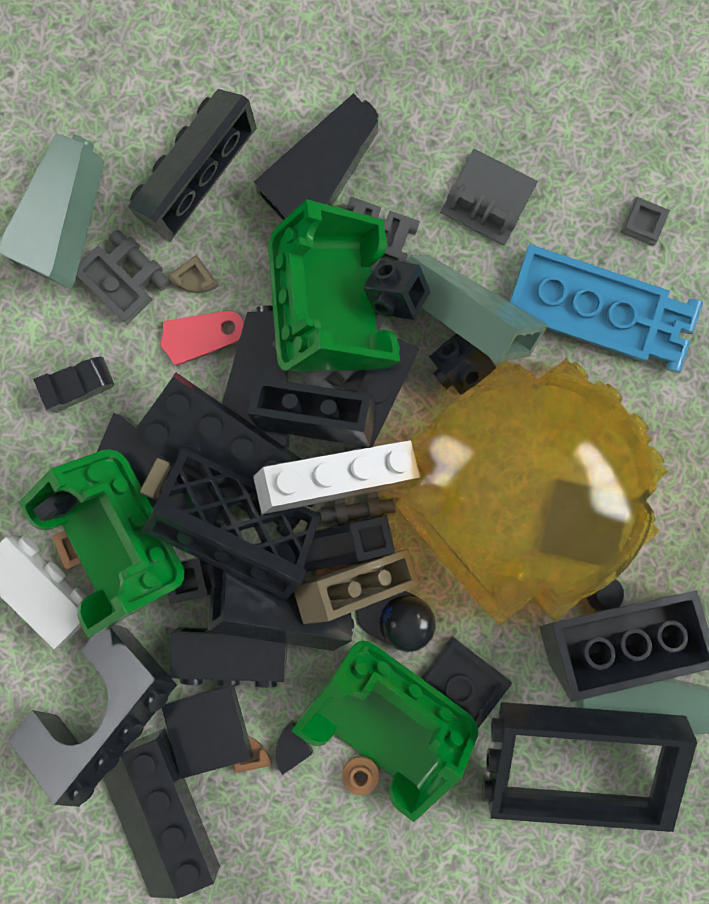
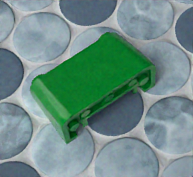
M307 199L273 230L269 240L268 254L278 365L282 370L297 373L386 369L400 362V348L396 335L388 330L377 331L375 312L363 289L368 277L371 275L370 266L375 264L387 249L384 220Z
M111 449L101 450L51 468L18 502L26 519L33 527L46 531L63 526L96 592L85 597L80 602L77 610L79 622L88 638L106 630L171 593L184 580V569L173 546L142 532L153 508L147 497L140 493L142 487L126 458L118 451ZM58 491L69 492L80 501L67 516L52 520L40 521L33 511L38 505Z
M364 640L358 641L352 646L291 730L312 746L325 745L335 734L362 755L372 759L378 767L393 777L388 791L389 799L393 806L413 822L422 816L462 778L478 737L477 724L468 712L381 648Z

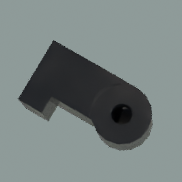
M102 356L90 358L73 367H67L53 374L46 373L33 379L45 410L55 413L109 390L115 385Z

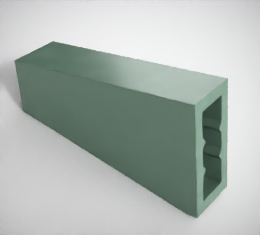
M56 133L0 240V255L25 269L71 290L75 283L104 160L92 151L94 145L83 137L74 134L71 139Z
M411 255L405 261L406 263L419 264L431 291L422 306L425 311L497 363L530 357L548 327L546 323L430 255Z
M667 679L576 701L577 708L687 716L694 735L709 734L708 686L676 679Z

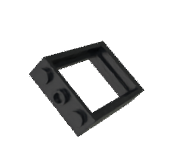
M501 702L499 717L492 718L491 741L494 742V748L487 749L486 769L490 774L489 778H483L482 801L489 804L490 819L674 832L697 740L687 716ZM516 735L662 746L649 797L508 787Z

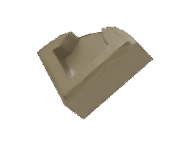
M197 255L167 276L176 286L181 287V289L184 288L183 290L185 291L189 290L188 292L204 293L219 287Z
M157 458L140 491L142 495L152 499L159 497L160 490L163 489L171 472L170 463Z

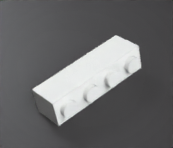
M409 440L266 466L254 476V482L261 513L266 514L402 487L420 478L412 443Z

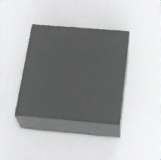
M636 196L631 203L620 233L654 246L659 239L670 210Z

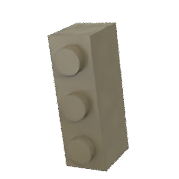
M409 549L395 551V554L364 560L305 581L299 585L294 594L303 624L326 622L419 586V581Z

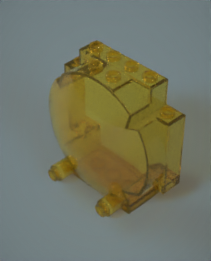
M567 358L539 380L530 371L524 370L519 364L515 363L512 365L509 361H504L481 382L459 396L439 418L411 441L417 466L426 477L394 504L395 508L486 614L499 626L513 613L522 609L531 599L536 602L551 620L556 622L581 599L596 593L614 581L628 568L642 546L660 532L653 524L656 521L655 512L646 500L657 490V482L668 471L662 465L664 459L660 453L653 447L648 446V443L653 439L647 433L649 430L647 424L640 416L635 413L630 414L621 404L623 401L622 397L610 384L604 385L600 380L595 384L587 381L589 377L586 371L576 362L571 364Z

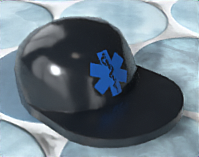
M408 591L398 593L356 610L359 624L364 631L394 647L396 650L403 652H415L426 647L433 638L436 629L435 615L430 606L420 597Z

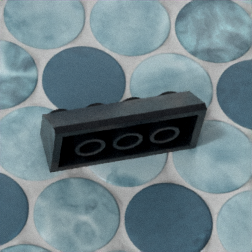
M217 89L211 98L206 97L199 105L197 116L190 126H184L178 132L174 142L175 145L167 156L162 155L156 161L152 170L153 174L145 185L140 184L133 191L128 208L139 220L169 242L172 241L257 129L249 99L243 95Z
M697 590L539 626L549 665L571 702L709 670V628Z
M165 728L131 742L119 757L117 765L106 773L103 780L150 897L179 899L214 884L220 865L185 778L180 779L172 745Z

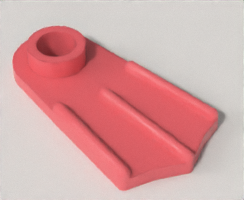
M233 311L167 320L163 322V335L160 346L168 354L172 363L178 366L239 342L244 320ZM229 322L234 323V332L229 335L224 334V325Z

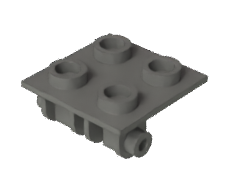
M473 148L455 185L453 184L449 191L447 200L440 213L505 246L538 181Z

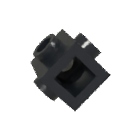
M387 260L379 261L363 286L375 314L410 320L416 318L431 292L419 264Z
M457 333L428 356L438 368L433 372L436 379L446 390L453 386L462 397L496 369L488 355Z

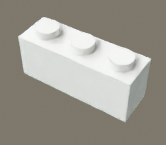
M18 535L5 537L0 542V597L53 649L64 645L82 627L77 616V610L80 602L88 595L78 588L73 590L63 580L66 577L64 572L54 563H46L37 554L39 548L32 540L25 536L20 538Z

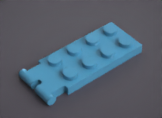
M531 244L526 249L509 301L548 325L547 331L640 362H645L648 360V357L668 363L666 370L674 373H681L690 346V341L680 338L679 334L680 332L685 334L694 333L703 302L697 299H688L686 304L668 298L670 290Z

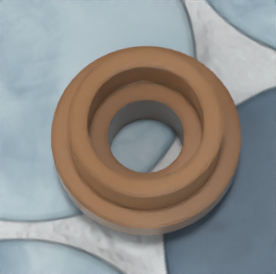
M365 756L351 758L347 761L342 771L343 784L348 791L356 795L371 793L379 782V769L376 763ZM358 771H363L368 775V778L364 782H358L354 779V774Z

